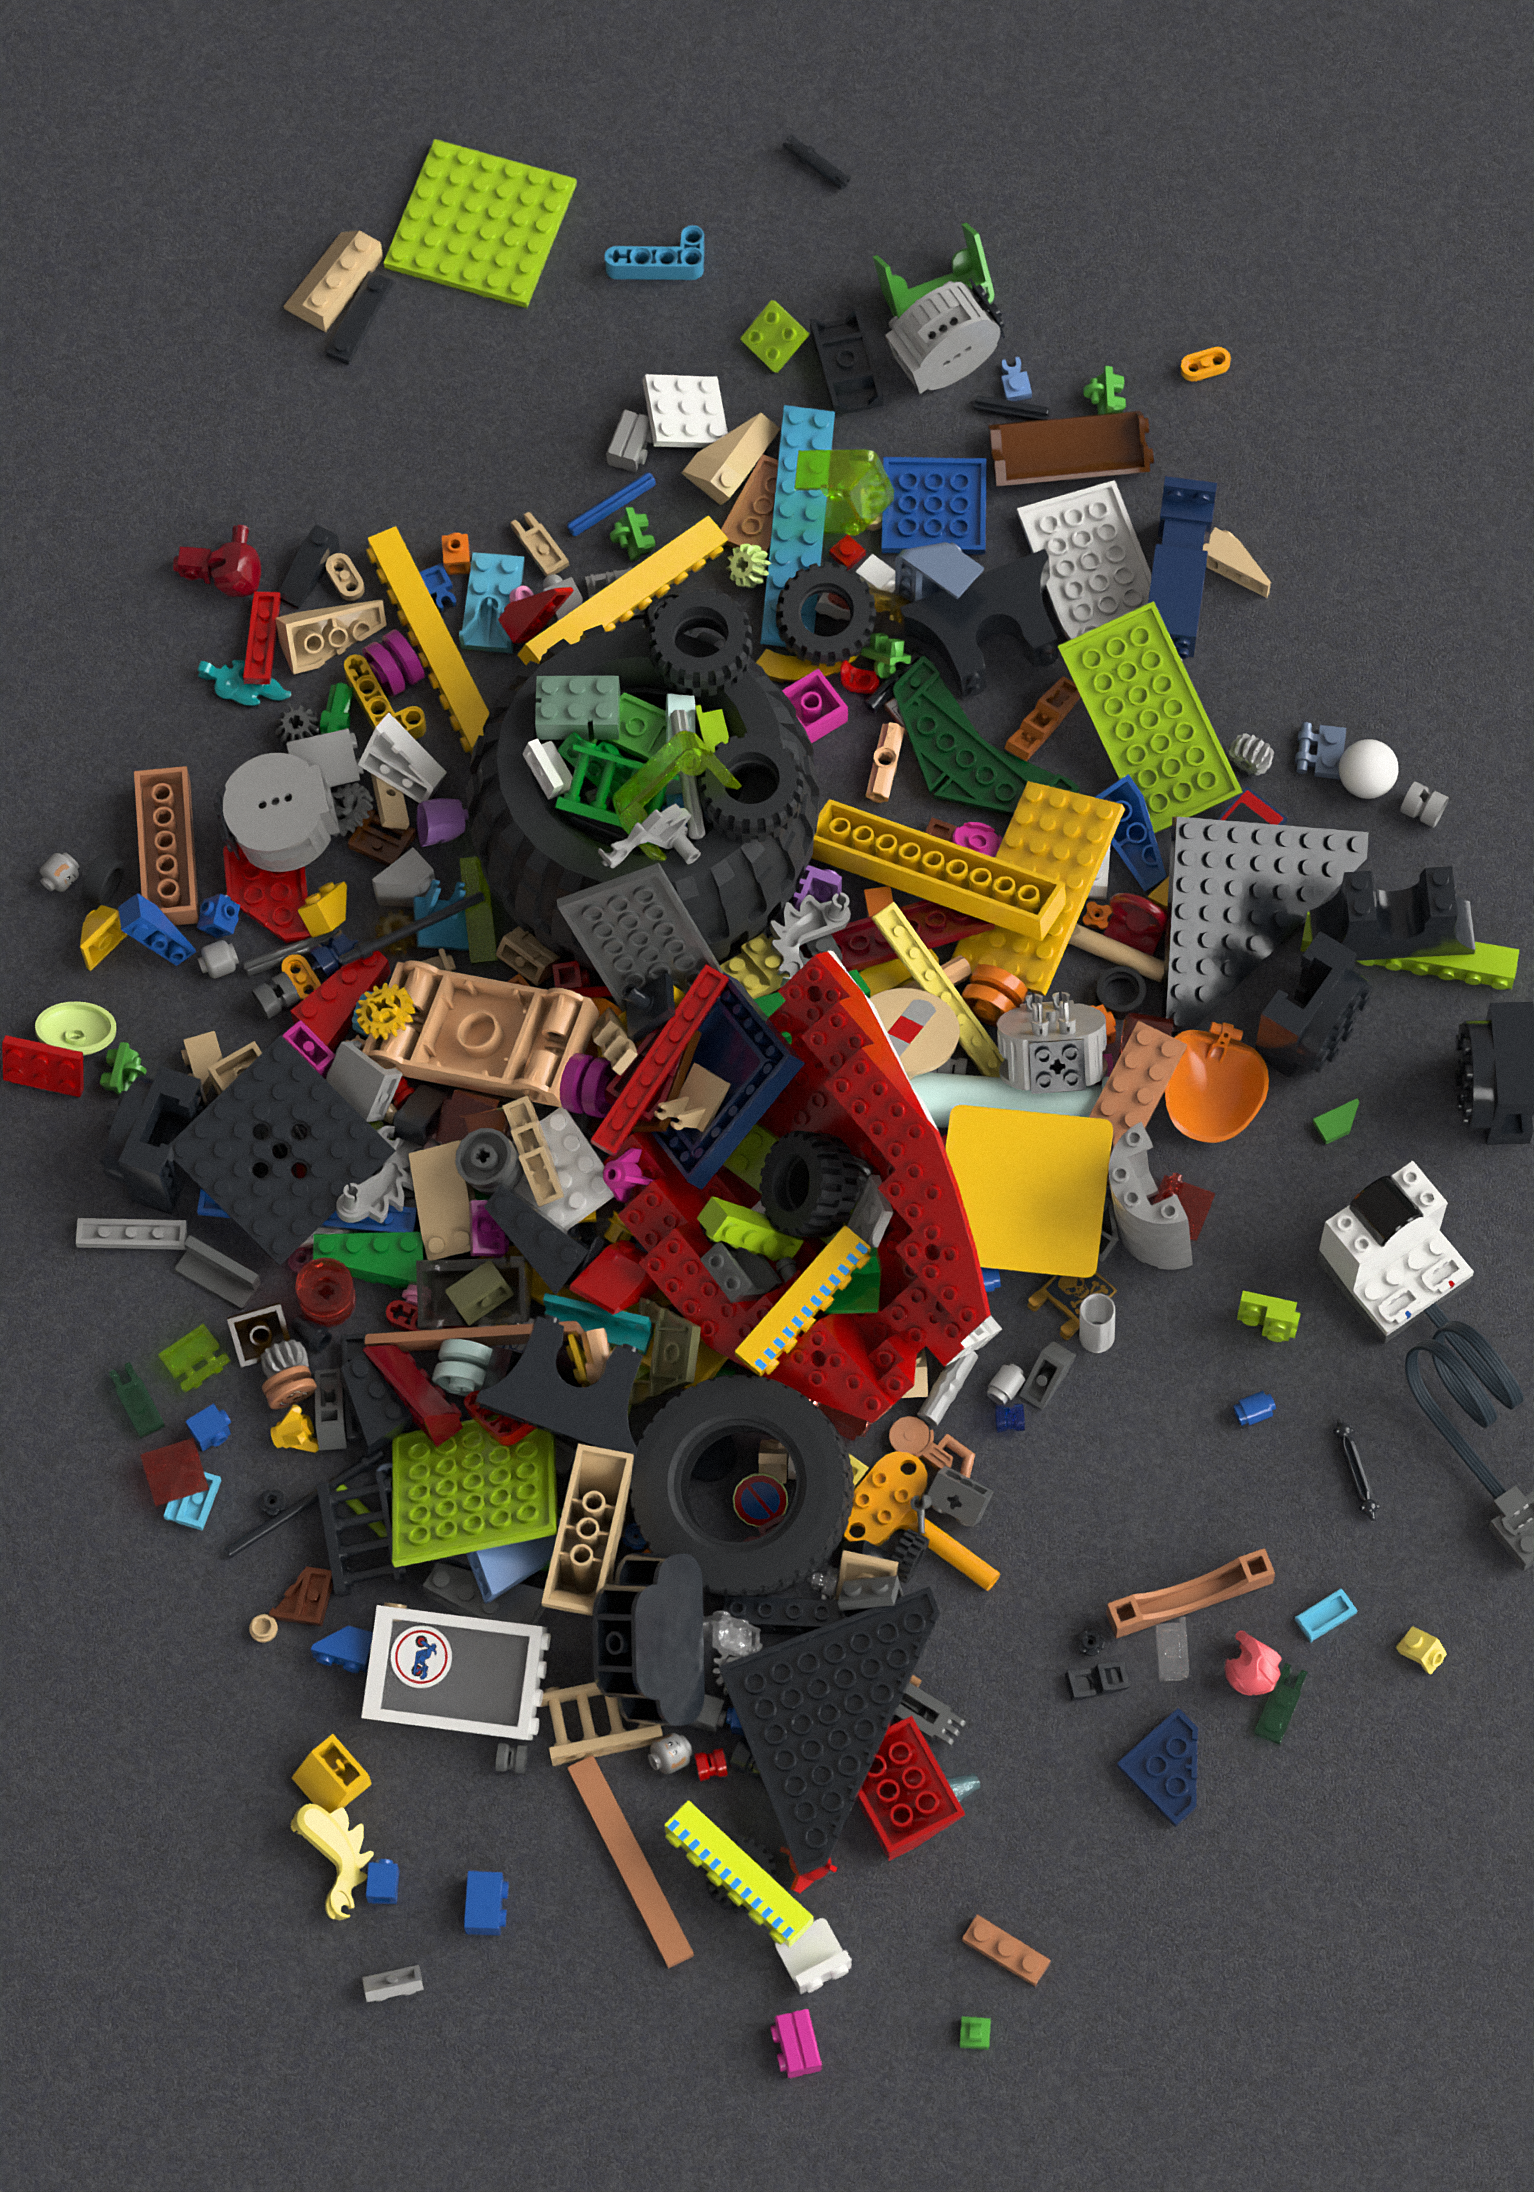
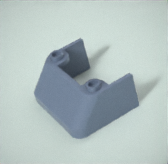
M952 542L903 549L895 559V598L901 606H905L945 590L958 599L982 573L984 567L964 554L960 547Z

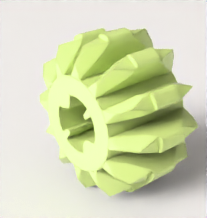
M741 544L740 548H734V556L727 557L731 561V565L726 569L732 571L729 578L736 581V585L740 587L754 588L757 584L764 583L763 575L767 576L769 574L766 567L771 564L765 560L768 553L761 551V547L758 545Z

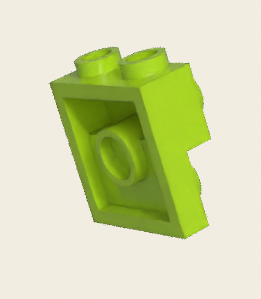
M1243 1291L1237 1320H1242L1244 1324L1249 1326L1264 1325L1262 1336H1266L1274 1342H1282L1283 1340L1289 1341V1337L1295 1338L1300 1313L1295 1312L1297 1302Z

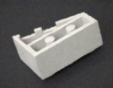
M390 713L375 728L358 763L365 770L419 803L430 800L434 796L447 773Z

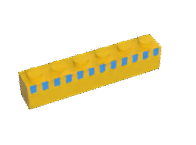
M845 1225L735 1350V1356L758 1376L761 1377L765 1372L769 1375L779 1364L777 1358L783 1351L789 1353L798 1341L795 1337L801 1330L806 1333L816 1321L813 1318L820 1309L824 1312L834 1301L832 1295L838 1288L844 1290L853 1278L850 1274L856 1267L861 1270L870 1260L871 1256L868 1254L871 1247Z

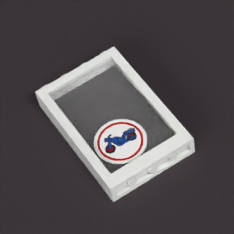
M377 1605L362 1718L532 1740L533 1735H537L539 1728V1718H535L536 1709L541 1706L543 1699V1690H539L540 1679H544L546 1675L547 1663L543 1661L544 1650L549 1649L550 1633H547V1627Z

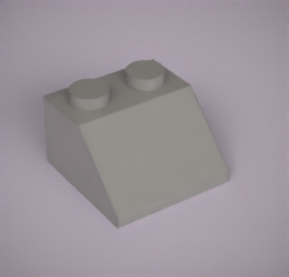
M414 848L410 849L372 879L376 902L379 905L414 907L413 898L425 897L430 889L432 880H435L434 869Z

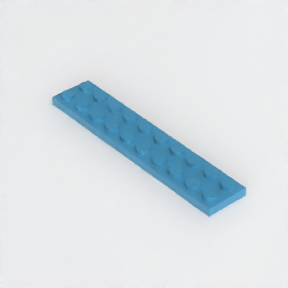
M784 405L768 557V561L771 564L767 568L769 574L766 578L760 644L786 647V643L781 641L778 635L779 630L776 627L775 620L780 591L785 587L786 581L790 577L793 578L795 573L801 568L804 570L809 569V565L817 563L818 566L821 565L835 412L787 405ZM818 594L809 597L801 609L802 622L812 633H814L815 607Z

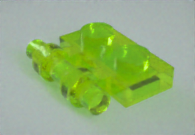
M201 1324L158 1354L159 1359L174 1378L185 1373L187 1379L179 1384L185 1393L193 1387L197 1389L203 1384V1380L213 1373L217 1375L223 1370V1366L231 1362L226 1353L221 1354L217 1358L212 1354L220 1346L204 1324ZM205 1359L208 1364L195 1372L192 1367Z

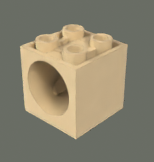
M255 1041L208 1067L213 1089L218 1096L262 1054Z

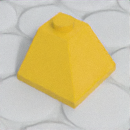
M101 905L97 910H92L85 918L82 927L80 949L86 967L90 971L128 935L121 931L118 910Z

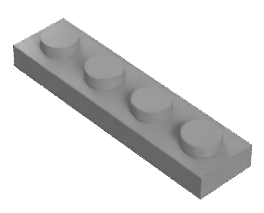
M78 1218L76 1246L82 1248L185 1250L187 1222L186 1220Z

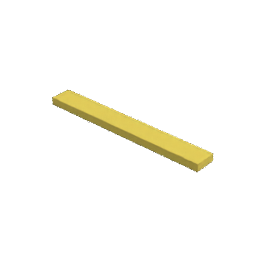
M895 902L891 903L871 919L922 991L939 997L954 1011L960 1027L958 1041L981 1074L988 1077H1000L999 1067L1004 1058L999 1053L998 1047Z

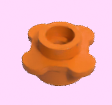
M1094 901L1089 902L1086 906L1087 913L1082 919L1083 923L1094 929H1105L1108 926V916L1112 914L1110 906L1097 905Z

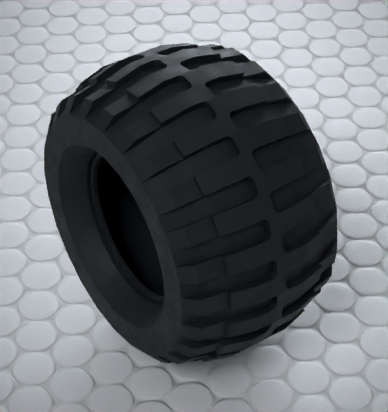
M643 619L624 621L623 630L605 632L602 624L583 631L579 642L570 644L563 638L547 649V652L542 655L539 664L530 661L510 683L508 690H504L500 700L496 699L483 726L484 736L479 735L473 747L470 763L471 778L466 787L474 853L481 862L482 872L489 889L499 901L503 900L505 910L524 932L529 930L543 946L557 956L567 960L574 954V958L579 965L597 972L558 909L557 899L659 863L717 962H720L728 956L731 945L740 949L743 944L760 935L770 919L778 915L795 893V884L798 883L813 855L814 835L817 831L819 818V784L817 770L814 765L813 746L805 728L796 717V709L778 685L772 683L764 669L751 658L749 668L746 672H743L742 679L738 683L732 681L730 689L726 691L719 689L717 694L709 696L708 693H701V697L694 696L695 706L701 705L702 713L722 709L729 737L736 735L738 739L744 738L745 733H752V737H759V734L768 735L769 741L777 739L783 743V749L789 747L794 753V759H798L801 765V773H803L804 797L798 818H793V825L788 830L782 828L781 835L772 838L771 835L767 836L764 842L758 843V839H750V843H743L742 838L736 837L735 840L727 838L725 831L721 834L714 829L713 823H708L706 820L704 822L705 836L703 838L691 839L687 835L690 842L701 853L699 858L691 864H687L675 848L665 849L659 846L644 848L643 851L632 849L627 857L616 867L604 866L601 863L604 859L600 856L598 850L601 848L604 853H611L614 850L611 846L612 844L597 839L584 829L570 823L571 816L568 812L555 808L558 796L548 800L523 756L528 742L537 739L535 727L537 676H619L620 696L625 692L666 711L667 694H684L677 692L676 686L673 688L668 687L664 684V678H659L655 673V666H652L650 660L649 628H645ZM686 631L675 642V646L681 652L692 657L711 656L725 645L722 638L703 631L697 638L691 637L689 631ZM687 691L685 695L693 696V692ZM695 719L694 765L700 771L701 765L705 764V756ZM539 740V742L544 744L552 741L558 751L565 740ZM598 740L596 747L602 742V740ZM617 748L619 753L623 757L632 755L622 749ZM561 756L573 777L575 767ZM756 772L740 774L734 777L725 787V791L731 798L744 804L761 803L769 799L777 790V785L772 779Z

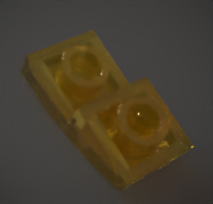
M870 588L869 592L874 596L876 612L890 611V620L902 623L900 607L912 602L894 593Z

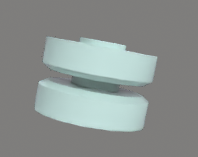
M444 1340L441 1343L438 1354L441 1363L435 1366L432 1377L433 1383L445 1391L465 1397L473 1391L481 1390L493 1349L468 1340Z

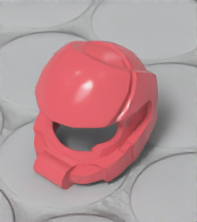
M1238 1631L1235 1638L1240 1643L1239 1648L1242 1650V1654L1238 1659L1225 1660L1224 1670L1226 1679L1236 1691L1244 1695H1260L1271 1692L1281 1675L1278 1664L1281 1661L1280 1655L1246 1632Z

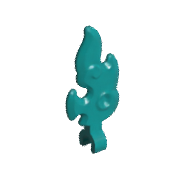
M233 660V668L231 669L226 665L219 669L208 662L201 661L197 669L199 671L198 677L206 680H216L214 689L220 698L232 699L242 705H259L260 700L257 699L259 695L275 701L285 700L291 696V692L284 690L273 678H271L270 685L244 684L242 675L244 673L245 661Z

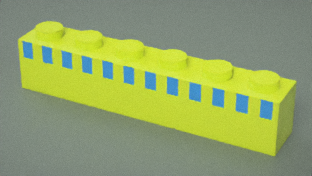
M689 1800L665 1824L666 1839L676 1848L681 1846L687 1852L686 1857L696 1867L701 1865L708 1871L707 1877L716 1886L719 1887L722 1884L729 1891L728 1897L738 1906L743 1904L750 1911L748 1915L756 1924L760 1926L763 1923L771 1930L769 1935L779 1945L785 1943L790 1948L813 1924V1916Z

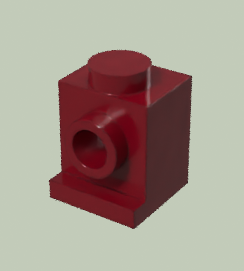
M180 547L179 556L174 557L173 570L179 572L180 577L188 580L200 578L204 579L205 584H210L212 567L207 564L206 559L211 553V549Z

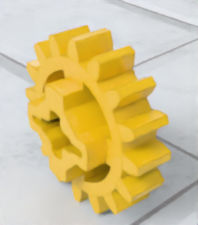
M384 983L380 990L377 986H374L372 994L369 992L364 993L367 998L366 1000L358 1001L361 1008L356 1010V1014L359 1017L357 1022L366 1035L371 1033L372 1037L377 1039L381 1034L383 1039L387 1040L388 1034L392 1033L396 1037L398 1029L406 1030L405 1022L411 1023L413 1021L409 1014L415 1013V1009L412 1006L414 1001L406 989H400L397 984L389 988L388 984Z

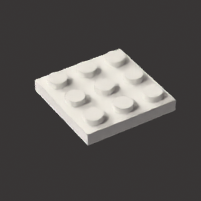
M645 374L642 381L654 446L706 448L728 434L717 377Z

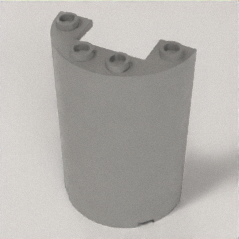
M1140 1122L1122 1135L1110 1157L1109 1181L1117 1231L1126 1249L1144 1264L1147 1263L1158 1267V1269L1166 1270L1185 1268L1193 1265L1188 1218L1177 1195L1150 1205L1148 1198L1159 1194V1191L1149 1172L1147 1150L1153 1148V1145L1142 1122Z

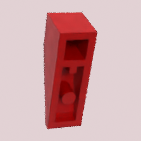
M572 587L553 588L513 601L504 608V612L498 618V621L513 643L529 642L536 637L574 590Z

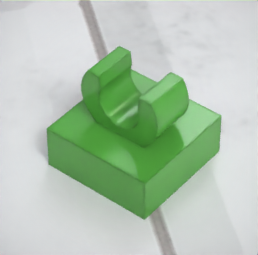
M962 2017L960 2048L989 2050L991 2019Z

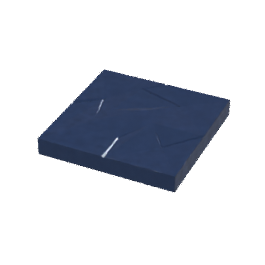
M725 972L723 974L729 977V982L697 1029L702 1034L685 1081L694 1063L731 1085L713 1122L704 1133L697 1128L689 1127L676 1130L671 1124L668 1125L666 1131L651 1132L687 1182L701 1190L805 1064L741 983ZM671 1117V1121L675 1123L679 1122L678 1118Z

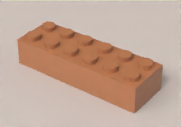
M187 766L134 771L141 894L144 898L157 905L173 925L198 923L199 906L191 784Z

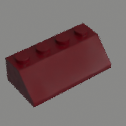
M396 1345L367 1346L363 1349L367 1358L412 1413V1420L436 1447L463 1429L459 1419L462 1416L460 1410L453 1402L448 1404L445 1401L447 1397L438 1385L433 1387L430 1384L431 1379L423 1368L418 1370L414 1366L416 1362L408 1351L403 1353Z

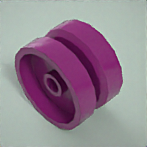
M396 629L382 636V645L375 641L362 649L364 658L368 662L378 683L391 697L405 690V681L413 685L424 678V671L418 657L406 639Z
M582 1053L572 1055L566 1063L561 1077L560 1101L563 1109L577 1114L585 1112L588 1116L605 1118L613 1107L605 1101V1089L618 1074L612 1070L611 1061L602 1057L595 1059L592 1055Z

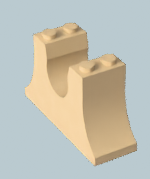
M578 1444L541 1602L542 1606L593 1616V1604L596 1595L602 1587L614 1583L613 1569L620 1537L625 1538L626 1528L628 1527L631 1515L630 1481L634 1454Z

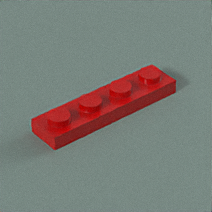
M254 591L243 675L244 684L270 685L277 633L275 618L279 617L280 592Z

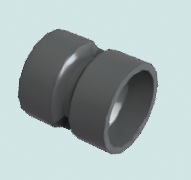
M285 972L271 978L269 985L263 983L251 990L254 1000L267 1020L281 1013L282 1007L288 1009L301 1001L295 986ZM278 991L281 994V997L277 998L275 994Z

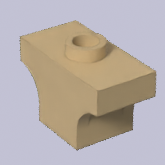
M761 1440L759 1473L772 1475L782 1483H786L788 1464L786 1448L778 1440Z

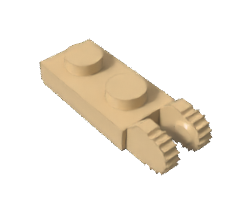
M530 512L524 514L525 521L531 528L527 532H525L517 520L510 522L520 542L546 577L551 574H557L569 566L568 559L543 525L539 524Z

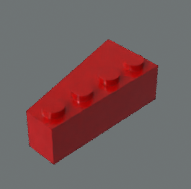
M377 950L369 958L364 960L360 958L342 966L291 1010L293 1023L296 1024L298 1021H302L334 1053V1049L340 1041H343L348 1034V1029L353 1024V1011L360 996L367 991L374 992V986L380 989L391 974L388 959Z

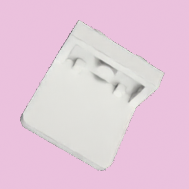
M823 1918L813 1922L808 1930L790 1948L785 1943L779 1945L776 1942V1950L800 1994L806 1991L809 1993L817 1990L823 1985V1982L832 1977L833 1979L840 1978L848 1973V1969L851 1968V1959L847 1951L841 1949L829 1924Z

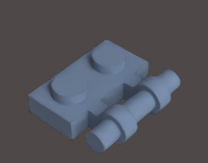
M1303 722L1297 737L1299 742V752L1295 755L1297 773L1305 774L1307 773V766L1315 767L1314 777L1340 779L1339 763L1344 753L1346 728L1320 725L1319 734H1313L1311 732L1312 724ZM1310 745L1317 746V755L1309 753Z

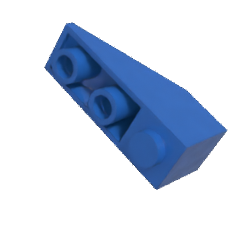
M137 893L118 907L121 931L174 965H179L196 953V949L157 905Z

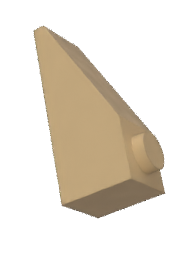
M1215 527L1210 535L1209 543H1205L1203 546V550L1208 551L1206 567L1267 598L1270 591V580L1232 533Z

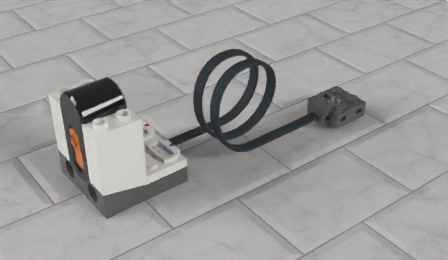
M1412 1161L1392 1176H1383L1369 1184L1356 1195L1349 1206L1325 1222L1317 1262L1384 1344L1424 1315H1427L1438 1328L1432 1339L1420 1341L1406 1355L1405 1373L1409 1387L1426 1416L1495 1499L1491 1508L1498 1516L1490 1522L1489 1529L1524 1571L1534 1564V1491L1524 1496L1516 1485L1508 1491L1503 1487L1434 1402L1420 1375L1418 1353L1419 1350H1424L1432 1354L1436 1371L1448 1392L1478 1425L1487 1428L1497 1421L1496 1410L1486 1392L1461 1359L1444 1345L1445 1337L1484 1386L1501 1404L1508 1409H1514L1524 1401L1523 1393L1516 1379L1489 1342L1470 1325L1461 1321H1450L1438 1307L1470 1284L1474 1271L1440 1231L1447 1201Z

